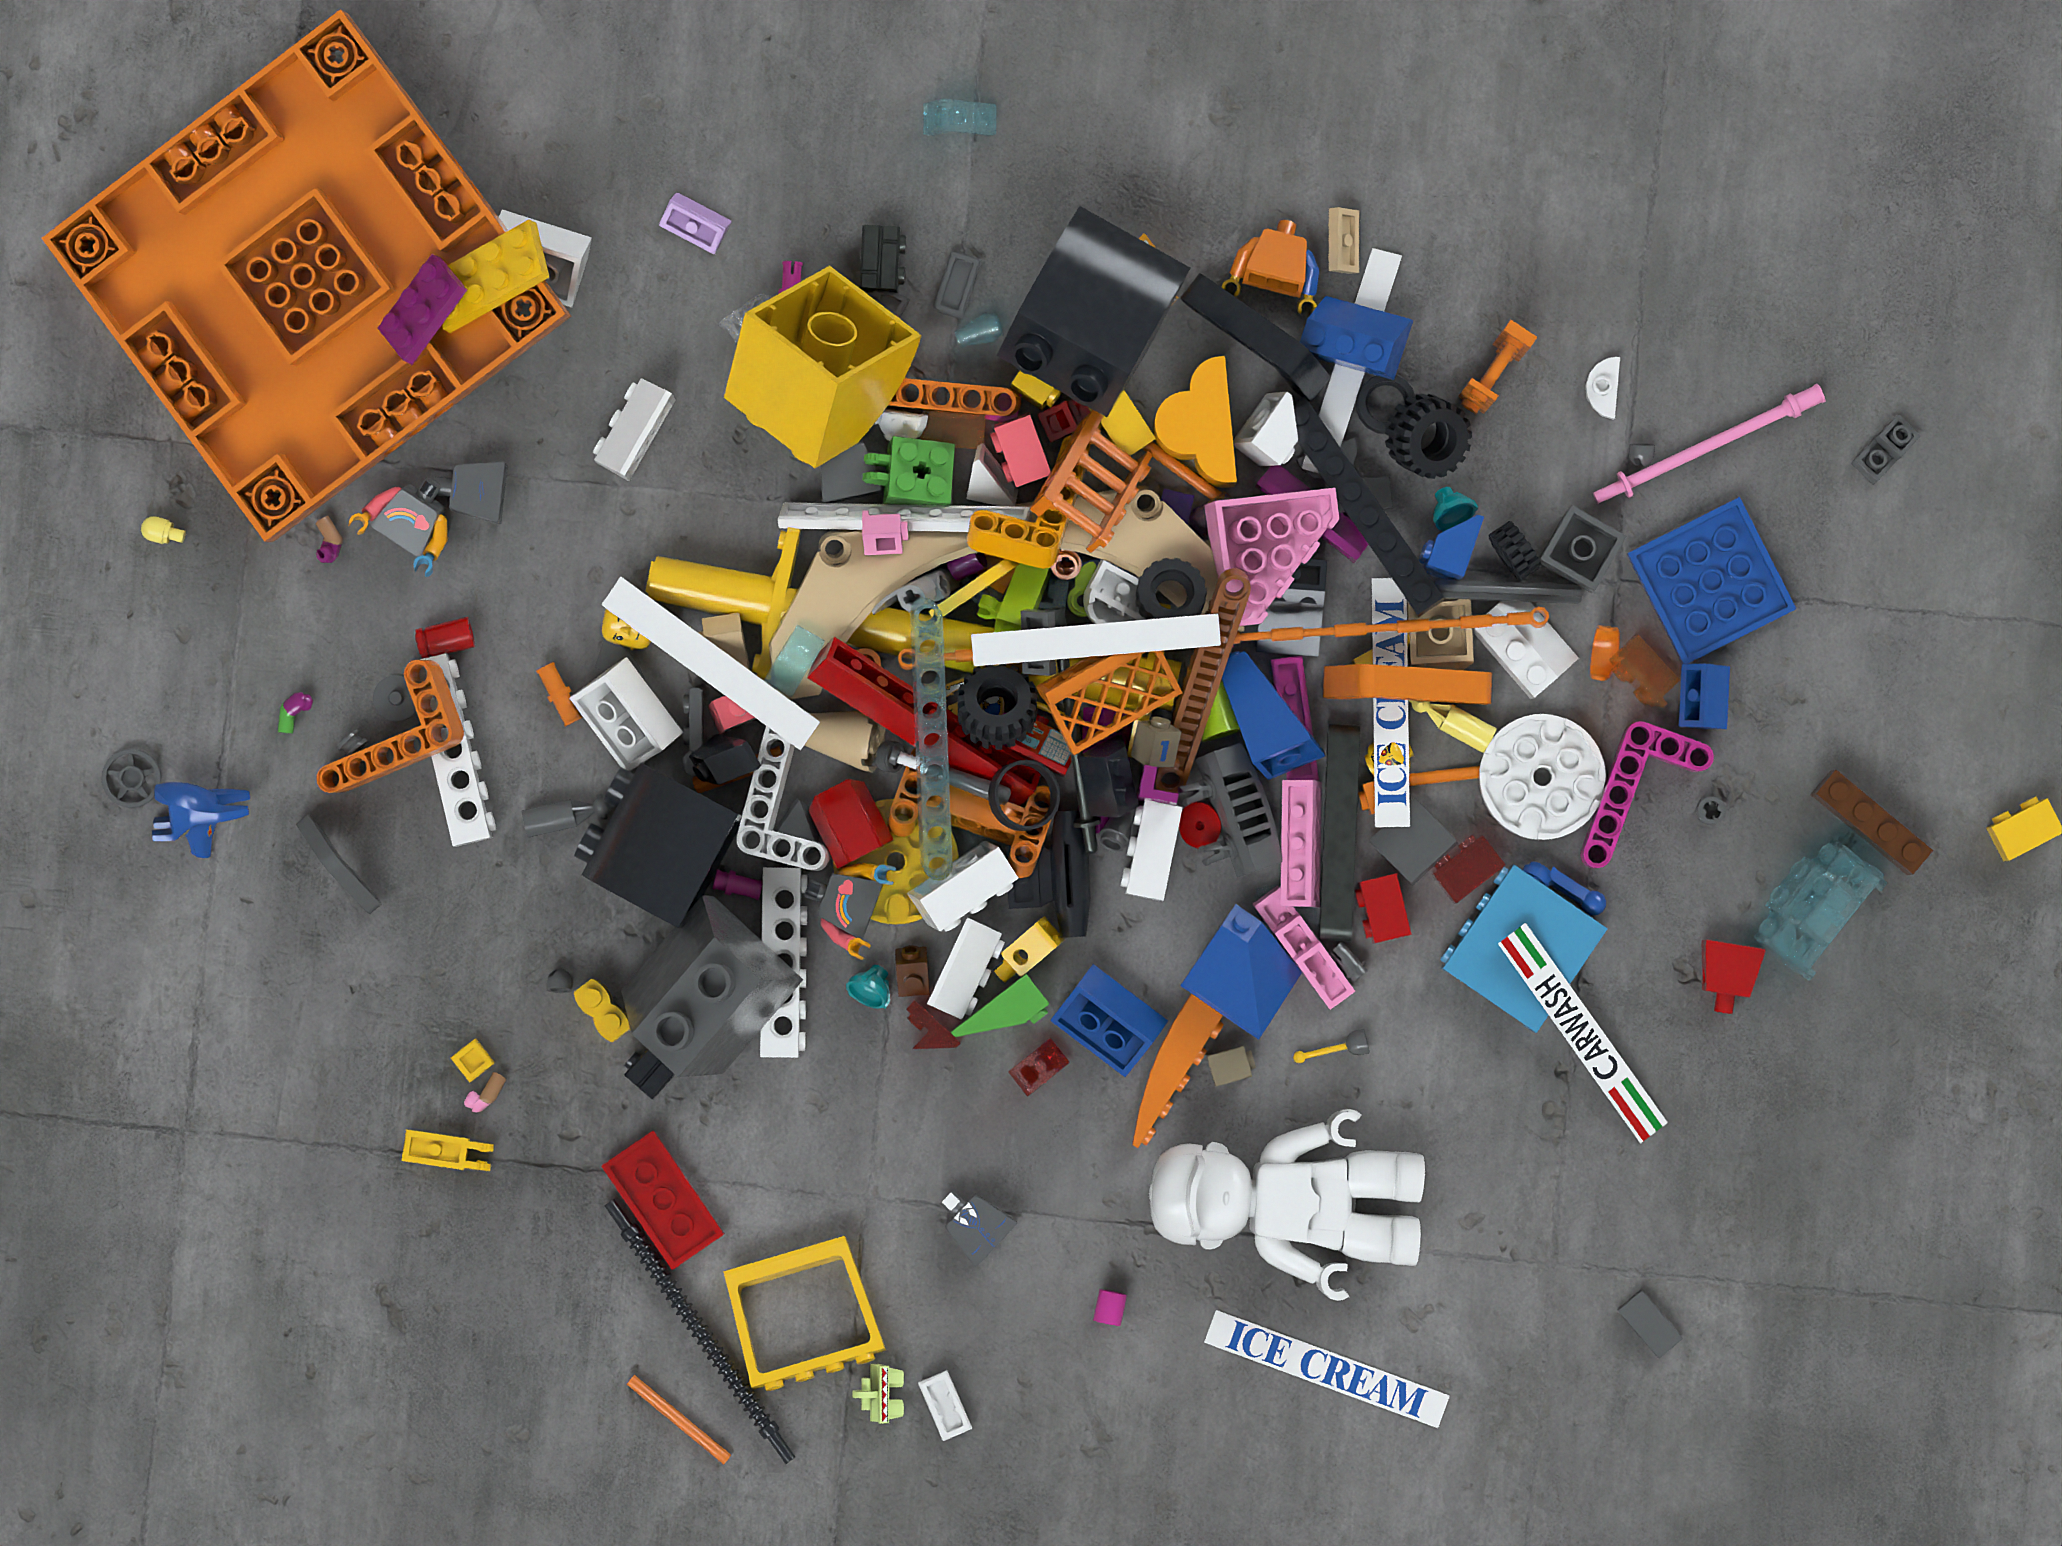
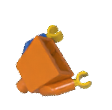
M1281 220L1278 222L1276 231L1264 229L1260 237L1251 238L1239 248L1230 269L1231 278L1224 281L1222 288L1226 290L1228 283H1235L1237 291L1234 296L1237 297L1241 292L1239 280L1243 278L1242 284L1300 298L1301 293H1303L1304 297L1297 303V311L1301 314L1302 304L1310 302L1312 313L1317 307L1315 301H1313V295L1317 294L1319 267L1313 253L1307 249V240L1303 237L1295 236L1296 224L1289 220Z

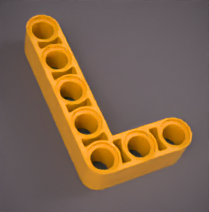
M1069 435L1063 440L1057 460L1059 459L1061 453L1063 452L1065 446L1067 445L1072 435ZM1087 445L1085 448L1088 452H1090V445ZM1075 466L1073 469L1076 473L1075 477L1082 481L1086 469L1082 466ZM1069 487L1066 489L1062 488L1060 493L1064 495L1063 499L1074 506L1078 494ZM1050 508L1040 517H1037L1036 523L988 510H978L970 517L967 543L971 549L977 552L1036 568H1050L1056 562L1070 519L1058 510L1054 509L1052 511Z

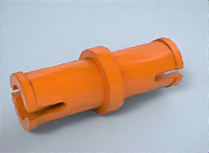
M552 662L538 669L536 672L539 674L550 695L547 698L549 702L553 701L564 722V726L566 727L583 718L569 699L572 690L569 686H565L555 663Z

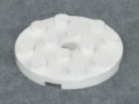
M1549 714L1524 716L1504 726L1495 734L1483 753L1479 769L1481 795L1491 815L1510 832L1535 840L1559 838L1583 826L1598 808L1606 780L1603 757L1593 738L1573 721ZM1538 768H1545L1550 772L1551 780L1545 786H1539L1534 782L1533 775Z

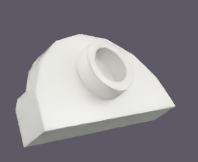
M1620 357L1607 358L1598 363L1588 374L1585 385L1586 398L1592 408L1602 417L1612 420L1615 419Z
M886 408L875 424H879L886 440L890 441L893 436L917 439L926 428L928 415Z

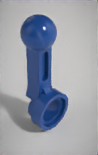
M1532 861L1522 869L1546 887L1552 886L1581 904L1582 909L1588 915H1599L1606 908V899L1602 893L1589 891L1558 871L1554 866L1550 871L1544 865Z

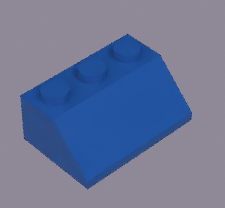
M1325 296L1307 318L1300 343L1316 359L1394 380L1413 320Z
M1476 515L1438 534L1432 541L1428 540L1423 545L1418 560L1423 564V568L1429 575L1444 580H1461L1464 577L1484 516Z
M1092 964L1050 1020L1124 1077L1128 1075L1168 1022L1166 1018L1094 964Z

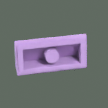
M676 193L670 199L659 226L715 254L731 224V220L680 193Z

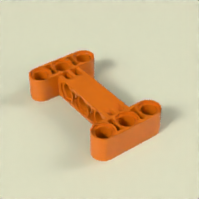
M916 747L910 754L928 762L931 760L938 762ZM906 766L891 805L887 825L892 834L905 837L913 833L919 816L923 815L1010 845L1011 849L1007 861L1018 878H1026L1035 869L1052 819L1044 826L1035 829L1039 832V835L1033 836L1026 831L1012 830L996 819L990 808L989 800L928 777L926 773ZM909 787H914L918 789L920 793L911 794L906 789ZM1036 787L1035 792L1029 797L1025 808L1009 802L1005 805H1000L1004 814L1013 822L1023 826H1032L1038 823L1048 811V808H1040L1035 802L1043 801L1048 806L1050 805L1049 787ZM899 814H904L908 816L910 820L905 822L900 821L896 818V816ZM1022 855L1030 861L1021 863L1015 857Z

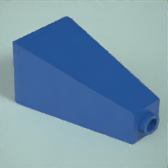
M1245 651L1230 653L1222 681L1250 758L1257 769L1270 780L1325 757L1326 755L1322 747Z

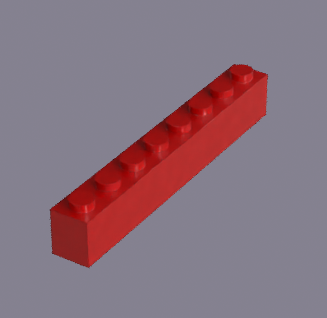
M833 637L814 658L807 676L808 679L943 765L991 781L996 772L1003 766L1012 762L1026 760L1002 745V750H995V745H990L989 749L982 747L981 741H978L976 744L970 740V734L965 735L963 733L962 724H959L956 714L836 637ZM1016 765L1010 768L1000 781L1001 785L1007 786L1011 790L1008 802L1021 806L1035 792L1041 774L1037 770L1025 765Z

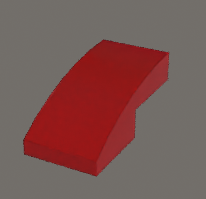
M1071 399L1039 413L1038 417L1050 443L1073 434L1079 422L1091 411L1087 406L1078 404Z

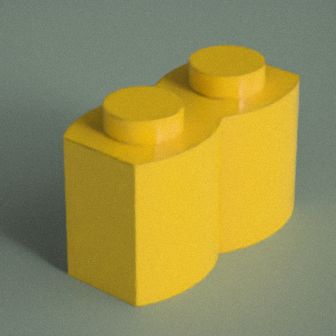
M595 978L590 979L574 991V997L578 1006L587 1015L593 1017L597 1031L606 1040L615 1042L631 1030L627 1013L620 1006L613 1003L609 989L601 981Z

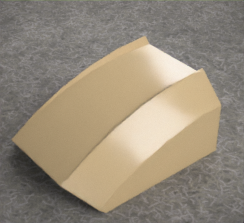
M1445 599L1420 617L1416 615L1407 602V620L1429 618V621L1472 616L1471 600ZM1446 627L1431 628L1429 631L1409 632L1411 667L1464 670L1474 663L1472 628Z

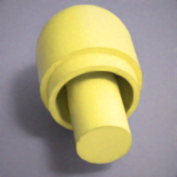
M152 516L146 518L141 525L142 535L152 542L168 544L170 540L183 543L186 531L174 528V523L167 519Z

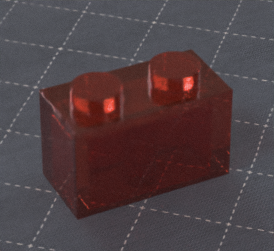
M1472 834L1458 845L1461 850L1452 858L1447 854L1434 866L1436 870L1431 873V876L1453 904L1458 903L1506 865L1483 835L1475 838Z

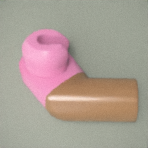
M493 1072L482 1093L478 1095L474 1091L469 1092L464 1105L467 1108H471L472 1112H481L496 1100L506 1079L502 1075Z

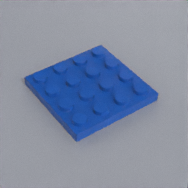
M1740 497L1627 553L1682 664H1688L1796 610Z

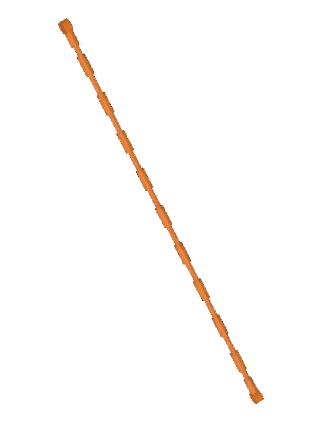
M1535 607L1531 612L1507 613L1506 616L1487 614L1460 616L1459 619L1429 621V618L1397 620V623L1366 625V623L1336 624L1334 627L1303 629V627H1291L1252 633H1240V631H1237L1233 644H1240V641L1271 639V641L1302 640L1303 637L1334 635V637L1362 636L1371 632L1397 631V633L1429 631L1431 628L1460 627V629L1492 627L1493 624L1506 623L1508 626L1531 624L1535 628H1541L1546 625L1549 613L1543 607ZM1541 613L1544 616V621H1535L1533 614ZM904 649L898 655L899 666L904 670H911L916 665L940 664V661H973L972 649H960L951 653H939V651L914 652L912 649ZM904 655H911L914 658L911 664H905L901 659Z

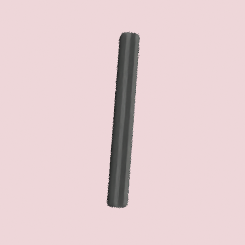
M1461 580L1434 581L1444 599L1578 604L1583 596V591L1579 585Z

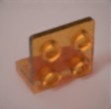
M1635 634L1609 659L1614 665L1611 671L1623 683L1627 681L1635 688L1632 693L1644 706L1648 704L1650 707L1664 708L1668 703L1662 697L1680 681L1674 672L1638 634Z

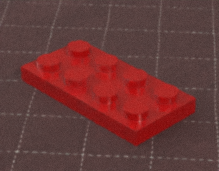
M654 1130L601 1166L672 1270L725 1234Z

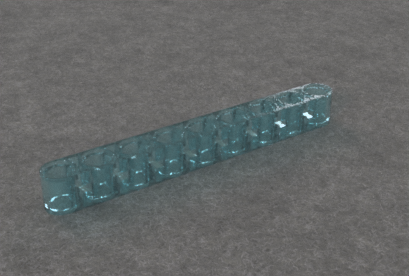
M923 597L914 601L910 609L920 861L927 876L932 880L940 881L950 875L953 866L943 616L934 600ZM924 608L934 609V615L928 621H921L918 618L920 611ZM927 639L935 641V647L932 651L927 653L920 651V645L923 641ZM926 671H935L937 673L936 679L932 683L925 684L921 682V677ZM935 702L938 704L936 712L930 715L922 713L925 704ZM928 734H938L939 740L936 744L932 746L924 744V739ZM932 764L940 766V771L937 775L933 777L925 775V770L928 766ZM938 795L942 797L937 807L931 808L926 806V802L931 796ZM940 826L943 828L942 834L939 837L929 838L927 836L928 831L932 827ZM942 857L944 859V863L940 868H929V862L933 858Z

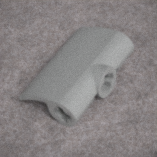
M947 565L939 566L887 595L873 608L872 613L875 615L897 601L900 602L902 608L911 613L918 612L933 602L948 598L950 593L957 589L960 581H957L951 575Z

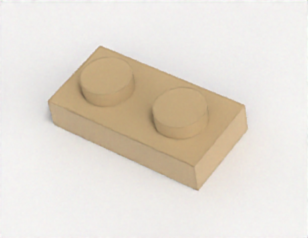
M1340 207L1329 208V271L1346 274L1359 273V210Z

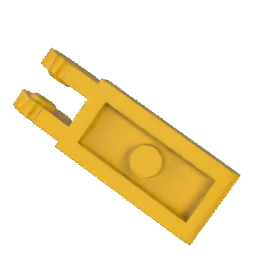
M406 1129L402 1161L459 1170L469 1168L490 1171L491 1164L479 1160L469 1161L467 1160L468 1148L476 1149L480 1152H493L494 1144L469 1141L470 1138Z

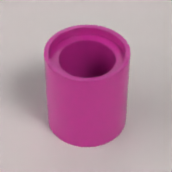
M1099 1289L1093 1321L1121 1326L1127 1295Z

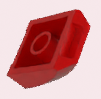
M847 779L814 796L808 811L837 869L894 841L864 781Z

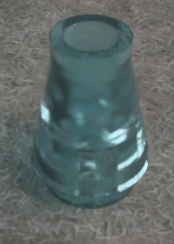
M985 312L964 327L955 330V335L961 348L997 342V338L1004 336L1001 323L995 312L991 314Z

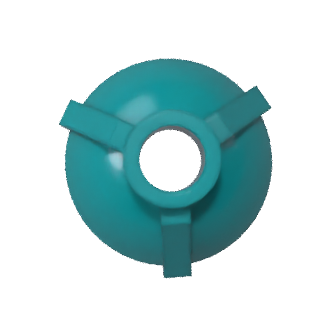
M1443 487L1435 493L1438 503L1433 511V522L1437 529L1444 532L1472 518L1478 510V506L1471 498L1459 492L1454 493L1451 487Z
M874 964L867 972L855 974L846 984L848 995L868 1007L886 1009L890 1003L889 981L886 980L888 976L887 970Z

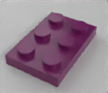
M432 253L425 264L421 266L409 286L402 292L390 312L385 315L378 330L401 359L413 365L466 293L467 289L442 258Z

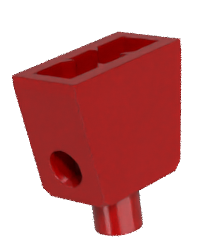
M1702 940V990L1716 993L1715 1012L1733 1014L1735 996L1746 998L1751 996L1765 955V949Z

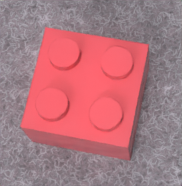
M1030 412L994 424L996 432L990 433L996 452L1003 451L1006 461L1001 463L1008 483L1014 481L1015 486L1019 487L1049 476L1051 469Z

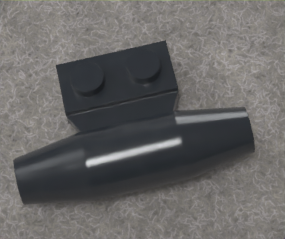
M1079 811L1056 812L1053 820L1050 850L1042 847L1033 873L1026 878L1015 880L1012 883L1013 888L1008 891L1009 909L1039 908L1053 901L1061 938L1086 937L1091 899L1088 853L1085 850L1082 828H1075L1073 822L1080 818ZM1006 846L1007 860L1009 857L1011 846ZM1022 855L1015 857L1021 863L1030 861Z

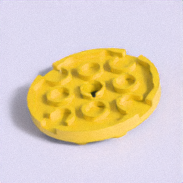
M894 799L875 802L886 825L888 824L889 813ZM899 814L896 816V818L900 821L905 822L910 820V818L904 814ZM923 815L919 816L916 827L910 835L899 837L891 833L894 841L846 865L858 863L887 865V858L890 854L898 852L904 856L905 865L902 869L898 871L889 870L886 873V879L894 883L893 885L883 884L871 919L886 924H907L923 919L907 893L959 858L956 841L947 824ZM833 861L834 874H837L840 869H837Z

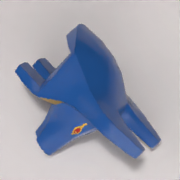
M182 782L157 784L154 787V798L158 802L168 805L169 816L154 817V828L159 830H152L153 841H173L185 835L193 855L198 858L211 857L212 839L217 823L249 815L248 806L226 804L250 800V792L237 789L207 790L198 785Z

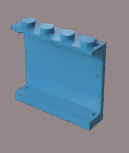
M1513 864L1509 869L1503 866L1493 881L1497 884L1491 895L1485 893L1475 907L1479 912L1472 921L1468 918L1460 928L1458 934L1462 937L1457 945L1454 947L1450 944L1441 956L1440 960L1444 964L1440 969L1447 971L1524 1024L1523 1026L1537 1033L1549 1015L1498 943L1526 923L1570 985L1607 931V928Z

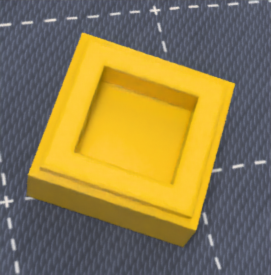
M476 1038L451 1057L469 1083L495 1064L494 1060Z

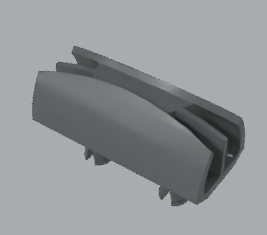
M1238 743L1197 758L1196 762L1202 780L1178 787V794L1194 793L1181 801L1184 806L1209 798L1212 807L1219 815L1223 836L1222 840L1199 847V853L1215 852L1210 857L1202 860L1203 864L1207 866L1230 857L1238 878L1281 863V848L1273 815L1259 777L1242 744Z

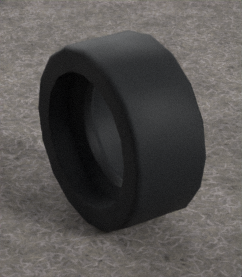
M1377 375L1373 376L1363 384L1357 395L1356 410L1359 419L1366 428L1375 433L1385 434V429L1390 427L1391 422H1381L1375 419L1369 412L1368 398L1372 391L1377 387L1386 385L1398 389L1403 395L1404 401L1408 397L1416 398L1411 385L1406 379L1398 375L1395 376L1394 380Z

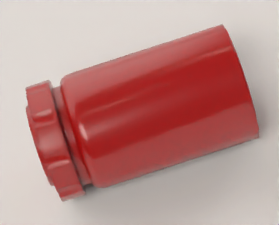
M468 617L427 626L424 630L422 628L415 629V639L422 659L475 647L474 635Z

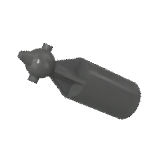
M598 794L593 804L569 799L522 810V818L527 837L529 838L577 827L594 813L601 816L602 820L607 819V814L615 806L604 801L603 794Z

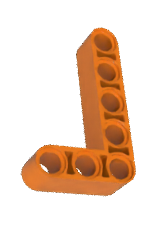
M904 378L888 405L995 416H1012L1020 409L1021 397L1014 389L1005 387ZM911 384H914L919 389V397L914 402H910L906 397V389ZM942 387L948 389L950 393V399L945 405H941L936 398L937 391ZM973 390L979 392L981 396V402L975 408H972L967 402V396ZM1003 393H1007L1012 399V405L1006 411L1000 409L998 405V399Z
M413 660L407 664L404 670V678L421 725L323 766L318 771L316 777L317 784L322 791L327 793L347 792L460 744L464 736L463 726L443 671L437 662L432 660ZM423 666L427 670L425 681H422L419 675ZM433 696H435L438 701V706L435 711H433L430 706V701ZM444 725L449 732L446 740H443L441 736V729ZM416 737L421 741V748L418 752L414 748ZM389 749H391L394 754V758L391 763L388 762L386 756L387 751ZM362 760L365 761L367 767L364 775L360 772L359 768ZM335 771L339 775L337 786L334 785L332 780Z
M1375 664L1324 666L1323 698H1383L1490 705L1492 698V673Z

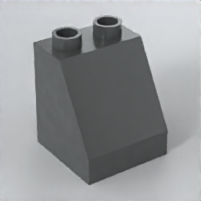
M702 895L685 915L683 927H675L621 990L632 1035L677 1077L723 1074L803 981L793 969L714 896Z

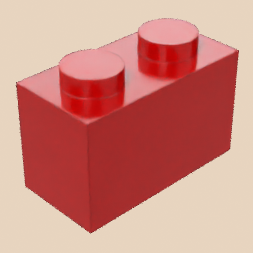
M1397 873L1358 882L1359 889L1354 890L1358 908L1364 907L1367 919L1362 920V926L1366 939L1371 938L1374 944L1412 935Z

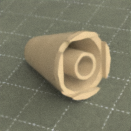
M860 711L810 714L820 723L804 746L862 771L872 773L876 770L877 766H872L874 758H876L879 746L885 741V727Z

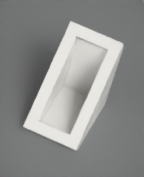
M983 443L978 445L966 499L997 506H1015L1019 488L1015 486L1013 481L1007 482L1003 468Z

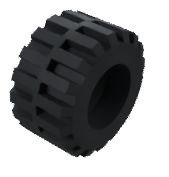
M1421 393L1416 394L1415 399L1412 397L1406 398L1404 406L1399 404L1395 408L1397 411L1395 416L1390 415L1388 421L1391 422V425L1385 429V434L1389 436V439L1385 440L1387 448L1391 449L1389 451L1391 458L1396 460V463L1421 477L1425 476L1429 479H1435L1436 476L1440 478L1447 476L1448 470L1454 472L1458 469L1456 464L1458 462L1463 463L1466 459L1463 455L1465 451H1470L1471 444H1468V439L1472 438V431L1467 428L1471 424L1469 419L1464 417L1466 415L1464 411L1456 405L1435 395H1424ZM1436 423V434L1429 446L1421 449V438L1424 431L1431 424Z
M999 664V666L985 665L984 669L978 666L973 669V676L968 673L964 677V684H960L958 690L959 724H962L963 733L965 735L970 734V740L976 744L978 741H981L984 748L989 749L990 745H995V750H1002V745L1007 744L1009 748L1014 747L1015 740L1018 739L1022 742L1026 739V732H1032L1037 717V693H1035L1033 681L1029 682L1028 674H1023V672L1019 674V667L1015 665L1007 668L1006 664ZM1003 697L1010 700L1015 707L1006 714L992 715L985 712L979 705L988 698Z

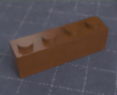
M1831 770L1811 793L1812 797L1906 875H1913L1933 852L1929 846L1837 770Z

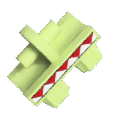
M870 1364V1378H861V1390L852 1391L853 1398H861V1410H870V1421L881 1424L889 1423V1419L903 1417V1400L889 1399V1387H903V1370L889 1368V1366L882 1364Z

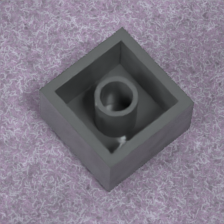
M1571 505L1566 510L1540 555V563L1592 593L1598 587L1627 536Z

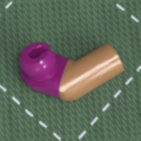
M325 516L315 523L324 537L320 549L316 552V557L322 563H332L339 556L343 539L330 517Z

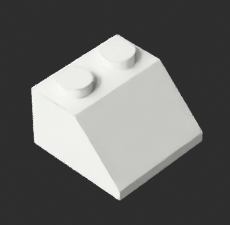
M1288 392L1266 393L1233 440V446L1259 466L1285 464L1295 452L1293 446L1298 441L1292 395Z

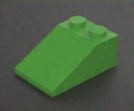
M1025 974L951 1031L954 1037L1024 1024L1028 1020L1035 1024L1048 1013L1045 1007L1049 1005V1002L1028 975Z

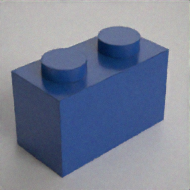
M1682 664L1679 727L1727 729L1730 666Z

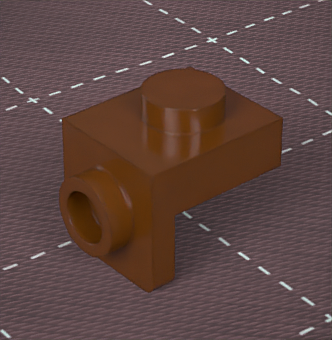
M908 945L895 949L898 997L930 995L927 948L925 946Z

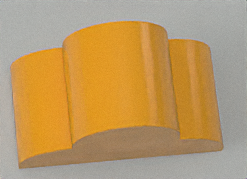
M1217 356L1207 359L1197 367L1192 375L1188 391L1172 394L1162 402L1156 413L1153 430L1155 440L1164 452L1179 460L1194 459L1195 467L1204 480L1216 487L1230 488L1235 486L1237 479L1225 356Z

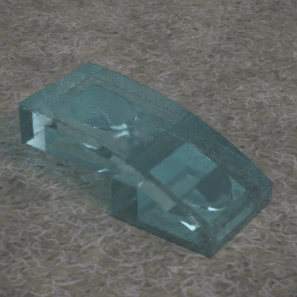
M797 625L763 681L792 697L806 671L812 666L825 640Z

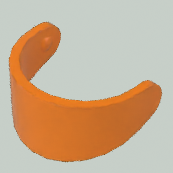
M1597 625L1591 653V679L1605 681L1612 675L1620 646V632L1617 627Z

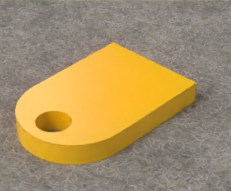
M1007 559L1002 560L928 611L935 622L1020 564Z

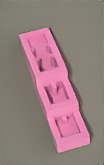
M1276 886L1252 905L1331 1010L1353 994L1355 990L1295 908L1280 906L1281 889Z

